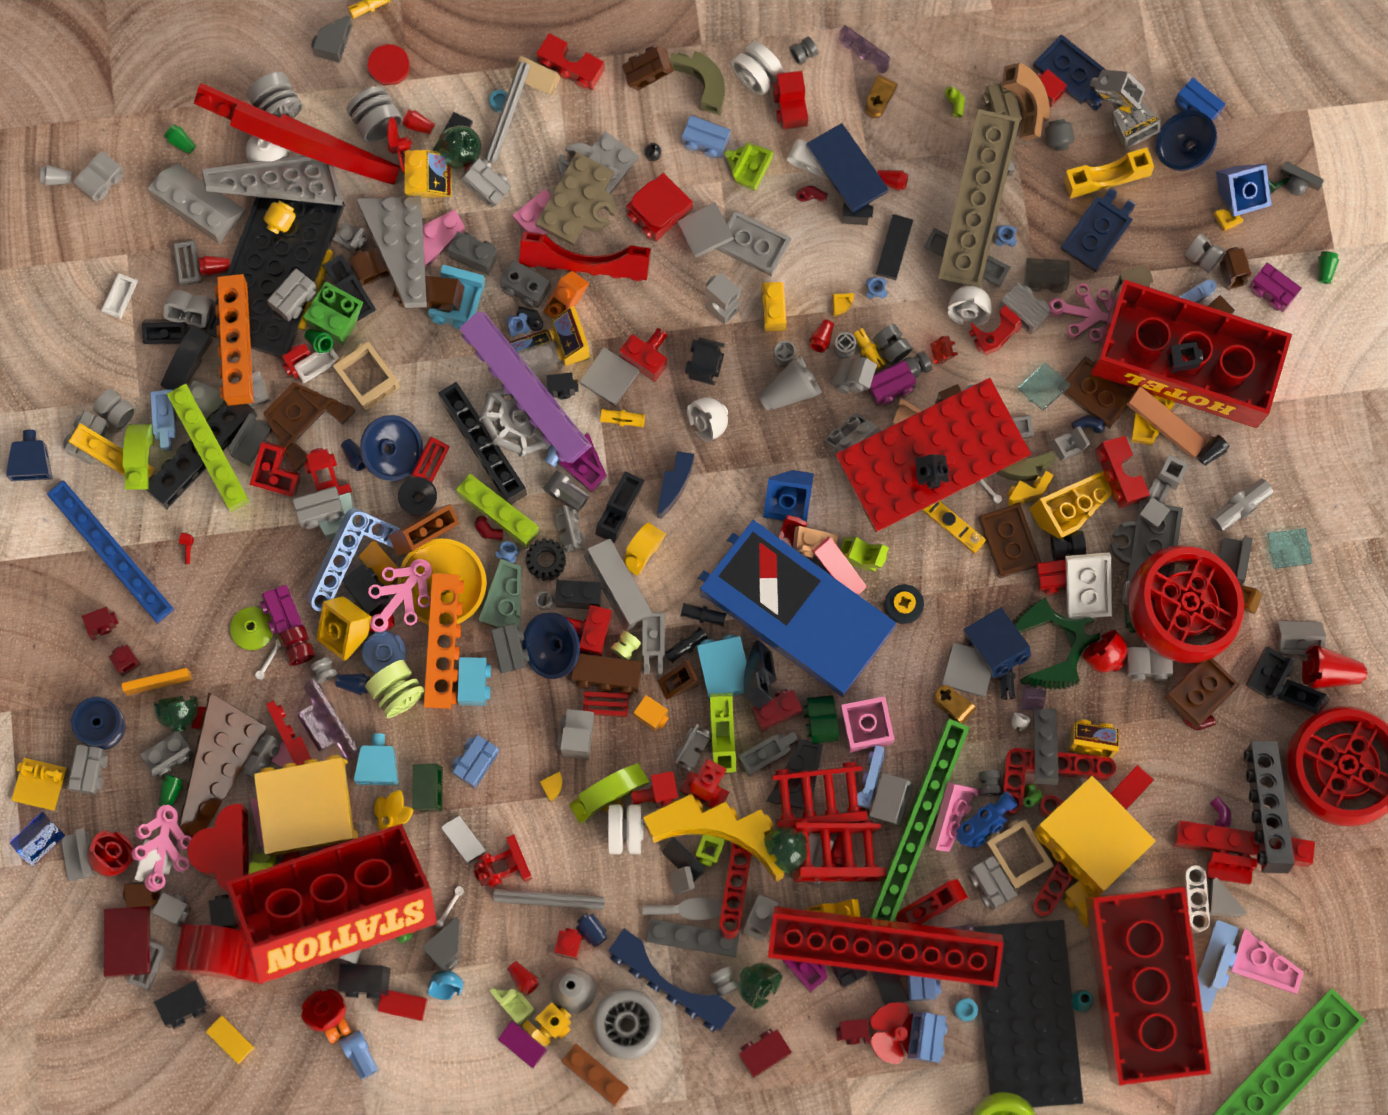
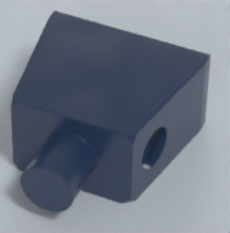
M23 430V441H16L11 444L6 476L11 482L53 479L47 445L42 440H36L35 430Z

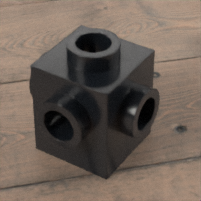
M931 454L915 458L916 477L919 485H926L928 489L940 488V484L949 482V468L946 456Z

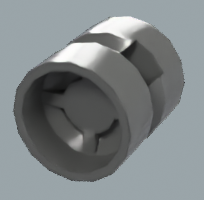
M896 324L887 326L873 338L877 347L880 350H884L883 355L890 365L901 361L913 350L907 339L901 338L902 332Z

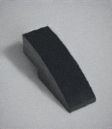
M338 254L322 264L335 287L363 302L357 321L376 311L342 254Z
M191 325L167 368L161 382V387L167 390H175L189 383L202 363L201 358L213 341L209 334Z
M626 471L624 472L607 503L606 510L597 524L595 535L604 539H611L613 543L616 542L645 480Z
M757 640L753 644L746 664L743 688L744 697L759 709L772 700L770 685L777 681L772 652Z

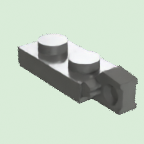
M795 732L783 737L782 733L775 734L738 755L737 758L749 777L786 756L791 751L790 746L798 742V737Z

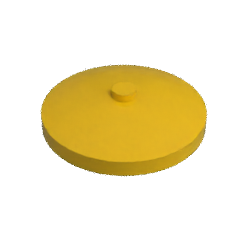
M433 539L410 552L405 557L400 568L410 567L411 563L418 559L426 560L430 564L432 571L430 577L426 580L428 596L430 598L432 573L460 575V580H464V591L459 593V602H463L462 616H458L457 624L469 619L479 609L486 593V573L480 559L469 547L451 539ZM422 566L416 568L418 574H423L425 571ZM410 576L398 577L397 584H404ZM416 583L411 589L414 613L417 615V620L429 625L430 606L421 608L418 605L420 594L418 583ZM451 591L443 592L441 595L442 602L450 603L453 600V593ZM426 597L420 600L422 605H427L429 602ZM444 613L440 616V623L446 626L451 623L452 616L449 613Z

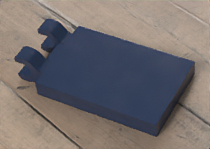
M1061 34L1036 59L1033 67L1042 74L1049 69L1067 85L1065 92L1080 104L1086 101L1093 110L1097 111L1102 106L1101 102L1103 99L1096 95L1097 91L1091 90L1090 83L1094 77L1099 78L1101 71L1106 69Z
M1112 187L1103 199L1098 196L1094 199L1061 246L1062 251L1094 272L1098 271L1133 221L1129 215L1135 208L1136 203L1128 199L1122 209L1114 206L1111 203L1117 197L1118 191Z

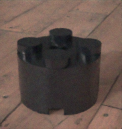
M699 337L698 340H693L690 350L693 353L692 361H688L685 368V373L689 375L690 380L715 386L716 382L713 381V377L719 376L724 354L721 353V348H725V343Z

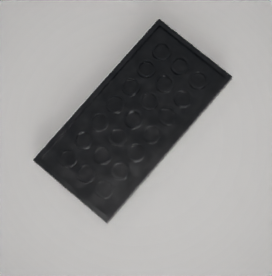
M256 196L226 276L243 274L247 281L251 349L282 359L283 355L289 353L308 302L301 307L303 310L297 318L287 321L269 306L267 300L295 268L315 283L345 207L343 201L342 205ZM281 201L294 208L293 212L296 218L288 232L279 231L276 234L266 228L268 224L263 218L271 203ZM217 298L204 331L215 338H218L216 326L220 325V319L217 318L215 306L219 305V299ZM229 298L227 302H233L236 298ZM232 317V318H230V319L228 320V322H229V323H232V322H234L237 318H236V317ZM231 338L229 342L233 343L237 341L238 338Z
M1064 920L973 927V931L999 934L1003 937L998 987L978 984L989 1095L1000 1092L1012 1093L1025 1099L1032 1108L1084 1104Z

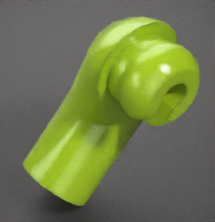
M950 86L946 88L945 95L954 105L952 116L961 118L963 117L965 97L957 88Z

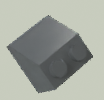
M455 917L423 947V950L442 971H453L460 964L458 960L462 956L463 934L461 921Z

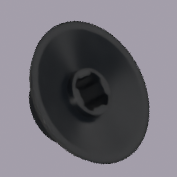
M422 477L408 479L401 485L398 491V502L401 508L412 515H422L429 512L437 501L435 486L428 479ZM416 494H420L422 496L420 501H416L414 499Z

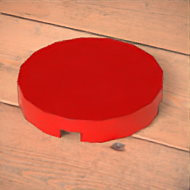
M381 45L373 50L368 58L367 66L370 76L381 85L399 84L407 77L410 71L408 55L397 45Z
M327 989L328 991L318 990L304 1001L301 1008V1018L309 1029L313 1031H326L332 1029L343 1019L346 1012V1002L338 991L334 989Z

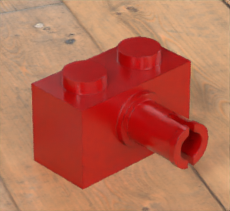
M656 328L647 342H643L631 334L619 350L620 358L656 382L668 366L667 357L657 351L668 335L664 331L661 333L660 328Z
M590 605L587 619L584 621L565 616L574 626L576 632L582 636L580 653L602 657L612 619V610Z
M673 771L651 775L652 786L649 789L631 791L633 804L653 801L656 804V809L678 801Z

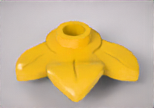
M401 790L390 793L386 799L378 796L374 804V814L378 818L379 830L398 824H406L413 813L412 808L404 806V797Z

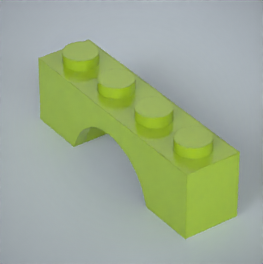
M469 474L456 489L457 495L461 500L474 510H478L491 518L508 536L525 549L540 533L537 524L473 475Z

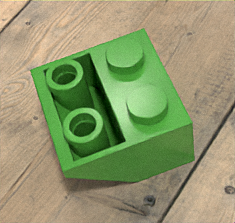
M325 281L303 318L308 327L328 333L332 340L344 345L355 327L363 302Z

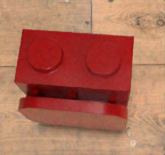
M663 172L655 180L648 182L632 197V201L626 205V217L632 224L637 223L642 228L641 232L646 238H652L657 242L678 223V220L685 217L693 209V201Z

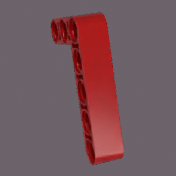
M1013 748L1005 757L1002 792L1007 791L1018 804L1016 809L1006 811V815H1016L1023 806L1025 774H1034V764L1032 763V758H1034L1033 749ZM1058 752V759L1063 760L1066 764L1064 769H1058V776L1089 779L1093 776L1096 780L1104 781L1110 779L1116 772V763L1109 757ZM1010 756H1019L1021 763L1019 765L1011 763ZM1085 762L1088 770L1085 772L1080 771L1077 763ZM1107 764L1110 767V773H1102L1099 766ZM1016 777L1019 780V786L1012 787L1009 785L1008 778Z
M1047 795L1039 803L1038 811L1044 818H1047L1054 811H1047L1044 808V802H1052L1056 810L1064 801L1057 796ZM1057 861L1032 904V912L1036 917L1045 918L1050 915L1073 878L1070 873L1066 874L1061 871L1060 865L1062 862ZM1056 882L1059 884L1060 891L1058 893L1050 891L1049 883ZM1039 901H1044L1048 904L1049 909L1047 912H1041L1038 909L1037 904Z
M771 831V835L766 837V839L770 838L775 846L773 852L777 858L791 859L797 855L799 841L795 835ZM790 842L794 845V848L792 850H785L782 845ZM732 843L719 925L720 933L726 939L735 938L740 931L752 857L750 852L735 843ZM737 857H743L746 859V863L738 865L734 860ZM738 878L743 884L735 887L731 884V881ZM735 900L739 903V906L732 909L728 907L727 903ZM727 922H732L736 928L728 931L723 926Z

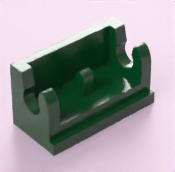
M438 764L413 765V810H419V812H442V766Z

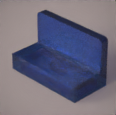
M41 812L10 844L33 867L65 834L44 812Z

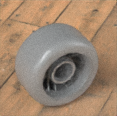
M622 989L607 995L599 1003L594 1012L592 1026L595 1039L603 1051L617 1059L634 1060L643 1057L655 1047L661 1035L662 1021L659 1009L650 997L637 990ZM626 1019L634 1023L633 1029L628 1032L621 1029V1023Z

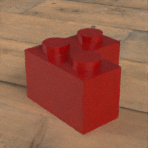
M803 71L777 74V81L773 82V100L779 106V110H776L777 122L782 124V130L808 126Z
M264 441L261 442L249 485L293 497L297 493L302 474L281 468L286 447Z

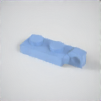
M173 390L151 392L153 434L156 440H160V448L163 451H171V438H176L175 409L167 396V393Z
M876 745L874 751L870 750L867 762L871 764L869 772L864 773L862 785H865V788L857 794L858 806L870 808L885 755V749L882 746Z

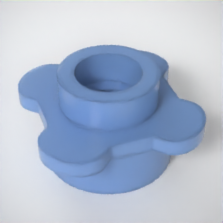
M1006 225L996 228V245H1009L1011 247L1016 245L1015 234L1017 229L1014 226Z
M868 278L865 284L868 286L866 296L869 299L874 297L883 299L887 296V291L885 290L887 281L885 278Z
M520 313L519 316L507 317L506 322L508 323L511 336L516 337L520 333H529L530 327L526 322V314Z
M510 541L500 543L498 546L499 550L495 552V556L498 559L514 563L516 561L515 556L519 554L517 546Z

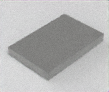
M734 210L727 223L734 240L716 249L772 277L791 242V238Z

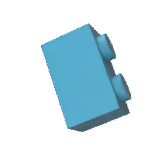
M459 657V705L486 706V699L490 700L491 687L487 686V678H491V664H488L486 658Z

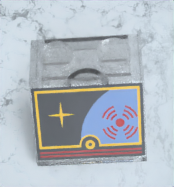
M548 329L508 341L536 377L561 369L560 359Z

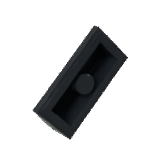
M146 319L142 322L143 344H180L187 333V323L185 322L177 323L167 319Z
M1289 679L1286 680L1283 691L1277 697L1278 700L1314 714H1318L1330 701L1327 694Z
M675 837L663 849V854L678 869L690 866L693 882H696L705 873V867Z

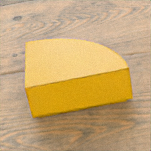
M1224 209L1216 210L1213 213L1223 232L1243 222L1240 215L1232 216L1230 211Z
M854 293L832 295L833 317L840 316L850 309L854 300Z
M560 772L540 781L550 803L558 797L562 789V776Z
M528 1020L522 1025L523 1029L543 1047H546L551 1042Z

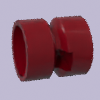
M297 626L279 634L278 638L282 648L287 649L285 657L289 666L306 663L316 656L311 643H307L309 636L305 626Z

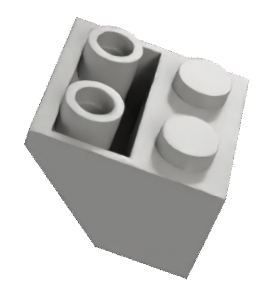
M856 413L850 416L837 429L831 431L823 440L836 454L881 431L878 426Z

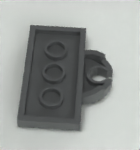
M1139 501L1136 521L1121 523L1114 531L1113 538L1124 537L1128 543L1125 547H1121L1117 543L1110 544L1114 557L1121 563L1129 565L1127 581H1132L1139 566L1150 555L1161 549L1178 545L1183 508L1164 505L1170 511L1156 529L1139 517L1148 504L1146 501ZM1166 564L1160 567L1157 572L1167 577L1174 573L1175 564Z

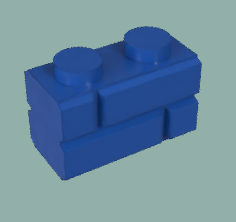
M1194 78L1182 88L1174 101L1181 112L1189 110L1199 111L1206 114L1212 121L1221 114L1226 103Z

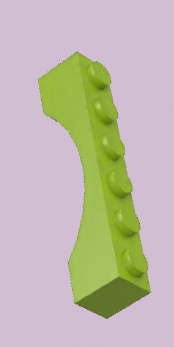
M187 384L167 393L230 512L250 503Z

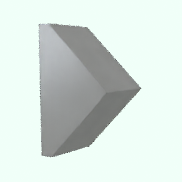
M1217 877L1209 883V915L1240 918L1247 913Z

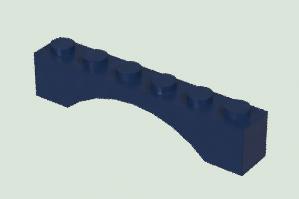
M625 928L608 950L609 954H611L610 959L619 966L622 963L628 966L630 974L637 979H640L642 976L649 981L647 983L648 987L657 993L659 990L667 994L665 998L675 1006L678 1003L686 1008L684 1012L693 1019L696 1017L704 1021L702 1025L713 1033L715 1030L721 1032L736 1010L734 1006L718 995L693 994L670 984L651 964L645 952L643 941Z

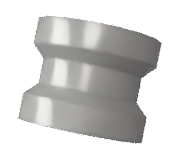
M1155 478L1149 489L1150 495L1147 498L1151 499L1153 497L1162 504L1171 485H1164L1160 483L1159 479Z
M330 657L318 660L310 666L311 670L316 673L315 679L317 683L329 681L338 674L332 667V659Z

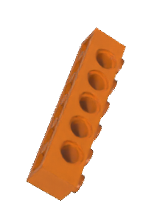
M243 274L217 277L218 285L214 286L216 298L219 299V305L215 306L217 318L220 319V325L216 326L218 338H221V345H218L217 349L219 358H222V365H219V376L223 378V385L220 386L221 399L226 401L228 406L254 403L247 281ZM229 298H236L233 302H227ZM232 317H236V318H237V319H236L234 322H232V323H229V322H228V320H229L230 318H232ZM231 338H238L237 341L229 343ZM235 357L239 358L237 362L230 363L231 359ZM234 378H240L237 383H231Z
M432 573L424 696L425 708L452 709V705L457 703V691H453L454 682H458V669H455V660H459L460 647H456V638L461 637V625L457 624L458 616H462L463 602H459V593L464 591V580H460V575ZM451 591L453 593V600L450 603L442 602L441 595L443 592ZM444 613H449L452 616V621L449 625L444 626L440 623V616ZM443 635L449 636L451 640L450 645L446 648H442L438 644L439 638ZM442 657L447 658L449 661V666L445 670H440L437 667V661ZM445 680L447 682L448 688L445 692L440 693L436 690L437 681Z

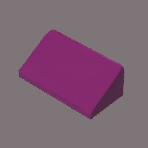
M513 1021L508 1024L498 1038L502 1044L532 1069L547 1052V1049Z

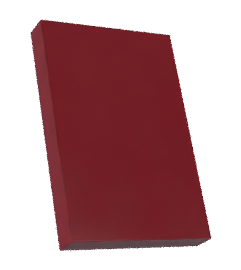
M150 906L104 909V977L112 978L150 974Z

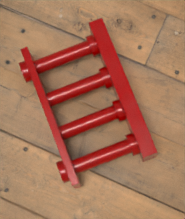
M853 761L842 763L843 767L790 773L789 769L775 770L776 774H772L770 777L771 780H779L782 808L780 819H775L776 829H789L799 820H809V823H846L868 820L867 811L861 810L857 801L855 771H862V766L856 765V762ZM846 773L849 801L847 812H838V809H836L832 774ZM823 775L827 806L825 814L816 815V811H813L810 776ZM801 777L804 812L802 817H794V814H791L788 779Z
M809 820L796 821L788 830L789 833H799L802 865L792 873L793 882H879L885 878L886 868L877 867L875 864L872 834L881 828V823H873L872 820L860 821L859 823H809ZM808 833H820L823 857V865L821 867H813L811 864ZM829 833H842L845 864L842 867H835L832 864ZM851 834H863L866 862L864 867H856L853 863Z

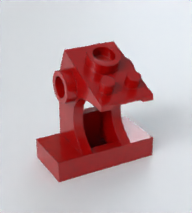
M1006 305L999 311L1001 321L995 331L983 332L971 323L972 330L969 331L971 338L976 336L977 339L973 340L978 352L983 351L985 356L999 351L1013 334L1022 328V320Z
M317 448L306 455L308 461L304 462L307 474H312L317 491L336 486L339 496L352 492L350 482L339 484L333 468L337 466L334 453L329 454L328 449ZM328 467L332 479L319 483L316 471Z
M707 759L698 775L692 771L689 772L680 788V792L687 796L692 794L695 800L699 799L703 805L712 809L724 803L730 794L729 791L718 786L727 769Z
M514 834L506 837L510 846L508 850L493 857L488 853L478 858V862L474 865V876L477 881H480L481 886L489 885V888L495 887L502 883V879L518 872L521 873L524 882L532 879ZM505 859L509 869L496 874L492 864Z

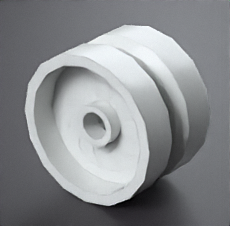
M754 40L744 48L745 54L740 53L731 61V67L739 80L750 91L762 96L771 88V83L777 81V74L784 73V70L774 54L766 46Z
M609 804V854H621L623 852V840H627V851L629 854H641V840H643L641 804H630L628 806L627 819H623V807L621 804Z

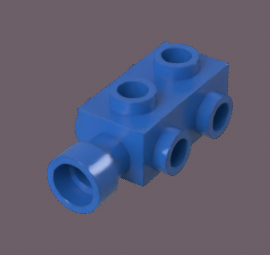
M1006 791L999 796V800L995 804L989 803L985 807L980 808L972 818L963 822L956 830L958 833L956 835L957 840L963 846L967 845L973 849L983 845L988 836L1000 831L1004 826L1003 824L1008 821L1004 813L1008 810L1011 811L1017 806L1014 798ZM970 825V828L965 831V828Z

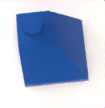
M1266 164L1233 166L1216 171L1219 194L1232 216L1272 206Z
M791 470L769 477L763 517L785 520L786 516L790 515L799 517L807 522L814 473Z

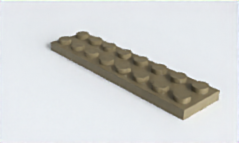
M978 109L938 279L967 286L981 287L1020 118Z

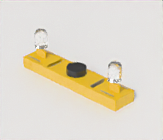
M940 501L922 510L972 553L975 554L986 542V539ZM936 504H938V505L936 506V508L930 513L929 511H930ZM967 528L968 530H967V531L964 533V535L960 538L959 536H960V535L963 533V531Z

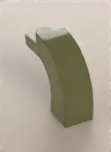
M694 51L692 58L683 53H671L669 61L673 70L693 75L703 84L704 93L701 99V110L721 116L725 103V83L718 66L709 57L697 51Z
M1052 451L1033 458L1023 459L996 474L1008 480L1018 482L1036 480L1038 476L1037 470L1044 472L1051 469L1056 458Z

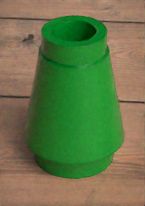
M173 124L164 134L167 143L188 155L196 148V144H194L181 126Z
M1322 251L1321 255L1318 256L1319 283L1331 284L1340 261L1337 253Z
M308 329L304 334L305 340L316 352L326 353L331 350L333 340L330 334L313 329Z
M168 774L165 775V778L161 781L159 806H172L183 787L181 785L183 779Z

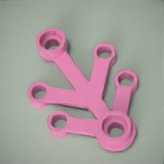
M1084 283L1077 286L1076 295L1082 298L1089 309L1065 304L1060 298L1052 299L1048 305L1050 315L1054 317H1059L1066 313L1087 318L1079 324H1071L1067 333L1071 338H1077L1081 332L1099 321L1107 322L1109 313L1101 311L1089 294V286ZM1080 288L1086 289V293H1084V294L1080 293V292H1079V289H1080ZM1102 288L1098 291L1097 299L1104 303L1110 312L1113 303L1110 298L1111 292L1107 288ZM1104 292L1108 297L1102 298L1100 293ZM1055 303L1060 304V305H1061V308H1060V309L1054 308V304H1055ZM1105 326L1100 329H1092L1089 333V340L1093 343L1099 342ZM1076 328L1078 333L1073 334L1070 329ZM1092 333H1098L1099 338H1093Z
M415 560L407 568L393 569L387 567L383 570L382 576L386 581H392L395 577L410 576L404 584L382 587L379 585L370 586L368 592L373 599L383 595L396 594L381 614H376L371 618L370 625L375 632L381 633L388 628L389 617L403 599L406 613L404 622L409 626L416 624L417 615L414 613L411 591L416 583H418L420 594L418 605L421 608L430 606L431 598L428 596L426 580L430 577L432 570L426 560ZM422 566L425 571L423 574H418L416 568ZM391 570L393 576L391 578L385 577L386 571ZM378 588L380 592L374 596L371 594V590ZM426 597L429 600L428 604L422 605L420 603L421 598ZM408 615H413L415 621L409 623L406 618ZM377 619L383 620L384 623L381 627L375 625Z
M169 805L161 806L156 811L154 820L148 824L140 825L135 831L139 839H145L151 835L152 830L160 826L159 836L145 845L138 846L132 850V857L136 861H141L147 857L149 852L157 848V854L160 855L161 860L155 862L153 873L145 878V886L152 892L162 889L165 885V877L162 873L166 852L173 861L176 871L183 872L189 868L188 859L180 856L169 839V830L176 838L178 848L183 851L188 849L191 837L183 834L177 824V811ZM165 813L169 814L170 819L166 818ZM141 828L146 831V835L141 833ZM183 840L187 841V846L183 845ZM137 850L142 852V857L137 854ZM179 861L183 862L184 868L180 867ZM155 877L158 878L159 884L155 882Z

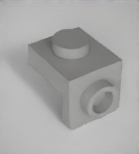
M1078 426L1070 433L1053 439L1050 444L1060 461L1080 454L1090 445V442L1081 427Z

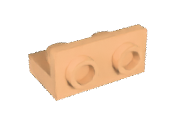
M798 526L795 527L793 548L807 559H817L812 550L827 537H830L837 545L838 535Z

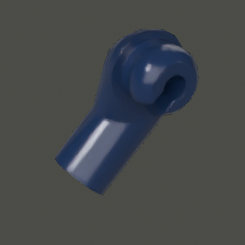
M1086 415L1071 422L1073 429L1078 426L1081 429L1091 427L1096 433H1101L1105 429L1104 421L1099 417Z

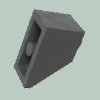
M345 16L321 28L318 36H314L312 48L316 57L340 63L353 26L350 16Z

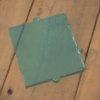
M1045 362L1018 389L1028 397L1029 402L1035 403L1044 411L1070 387V383L1060 376L1059 371H1055Z
M1306 528L1268 533L1269 553L1272 555L1274 569L1313 563L1310 551L1312 545L1309 543Z

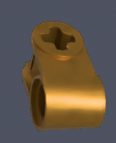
M881 75L877 76L868 95L865 107L866 114L869 117L878 118L882 116L896 91L898 83Z
M948 685L939 687L934 694L933 700L936 706L944 711L950 719L963 725L976 710V707L968 699L961 696ZM946 692L949 696L947 697V699L942 701L940 699L942 696L941 694H945Z

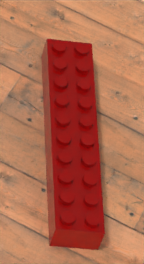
M774 906L768 958L998 987L1003 937L999 934Z

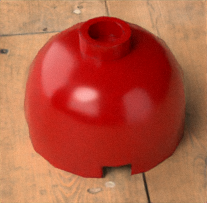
M1114 629L1101 635L1103 639L1098 643L1090 644L1082 655L1085 662L1097 672L1106 673L1112 670L1116 672L1124 665L1123 661L1127 654V644L1117 630Z
M108 830L102 831L94 837L88 847L87 858L89 865L99 875L106 877L118 876L126 871L134 860L132 857L133 844L120 832L107 833Z

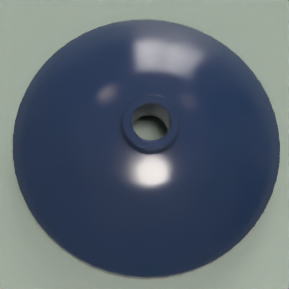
M1194 110L1183 111L1169 118L1162 125L1156 137L1155 149L1159 160L1166 167L1175 171H1188L1202 165L1211 156L1217 144L1218 135L1214 122L1206 114Z
M396 415L382 416L372 421L364 430L360 441V454L365 467L374 476L386 481L402 480L410 476L423 451L422 438L417 428L409 420ZM385 445L389 448L387 453L384 451Z
M546 612L535 616L528 623L524 632L523 649L527 648L530 660L528 661L529 666L538 675L547 679H557L569 674L574 669L580 653L579 638L571 622L558 613Z

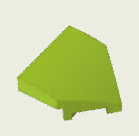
M750 142L734 151H731V149L725 151L736 183L756 191L774 157L773 151L757 145L751 146Z

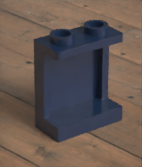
M1001 607L963 629L965 640L969 646H974L989 667L993 678L1007 674L1011 668L1024 664L1031 657L1029 644Z

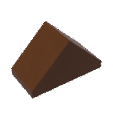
M686 660L658 679V683L666 700L697 687L698 679L689 660Z

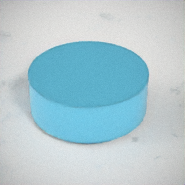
M496 90L491 93L489 104L495 112L502 111L508 94L506 91Z
M963 998L955 1005V1015L959 1020L969 1022L977 1016L978 1006L972 999Z

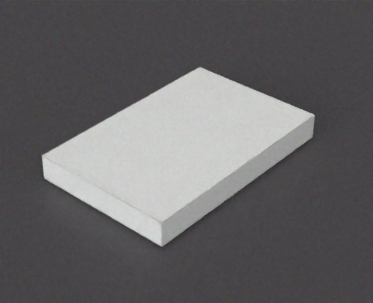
M1110 552L1065 556L1067 618L1081 619L1085 617L1112 616Z

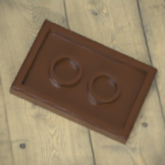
M1085 356L1058 390L1091 416L1101 418L1104 421L1103 425L1110 429L1128 408L1126 404L1134 392L1122 384L1091 375L1094 362Z
M1020 503L978 516L999 578L1035 568L1037 563H1041Z
M1214 659L1199 662L1164 698L1197 729L1240 684Z

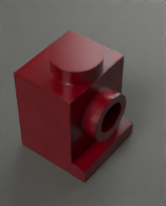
M107 606L82 615L88 636L93 641L97 639L96 635L109 634L113 628H116V624H119L115 611L111 612Z
M128 645L118 646L108 656L122 676L141 665L135 653Z
M867 1019L840 1021L839 1027H835L837 1041H846L847 1045L860 1044V1040H864V1044L870 1043Z

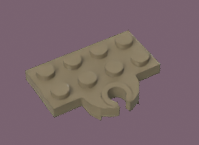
M577 152L539 216L536 226L574 246L583 228L590 231H600L607 227L611 221L608 218L599 217L597 213L601 209H606L611 216H615V202L611 194L606 191L615 172Z

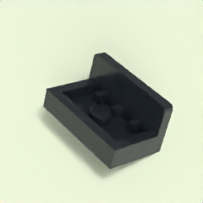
M1269 646L1265 647L1245 686L1267 699L1279 696L1284 689L1283 683L1286 677H1289L1294 670L1293 663L1295 659L1293 657L1286 658Z

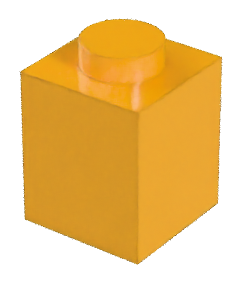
M647 695L633 713L634 718L655 732L659 727L663 729L669 720V717H667L668 709Z

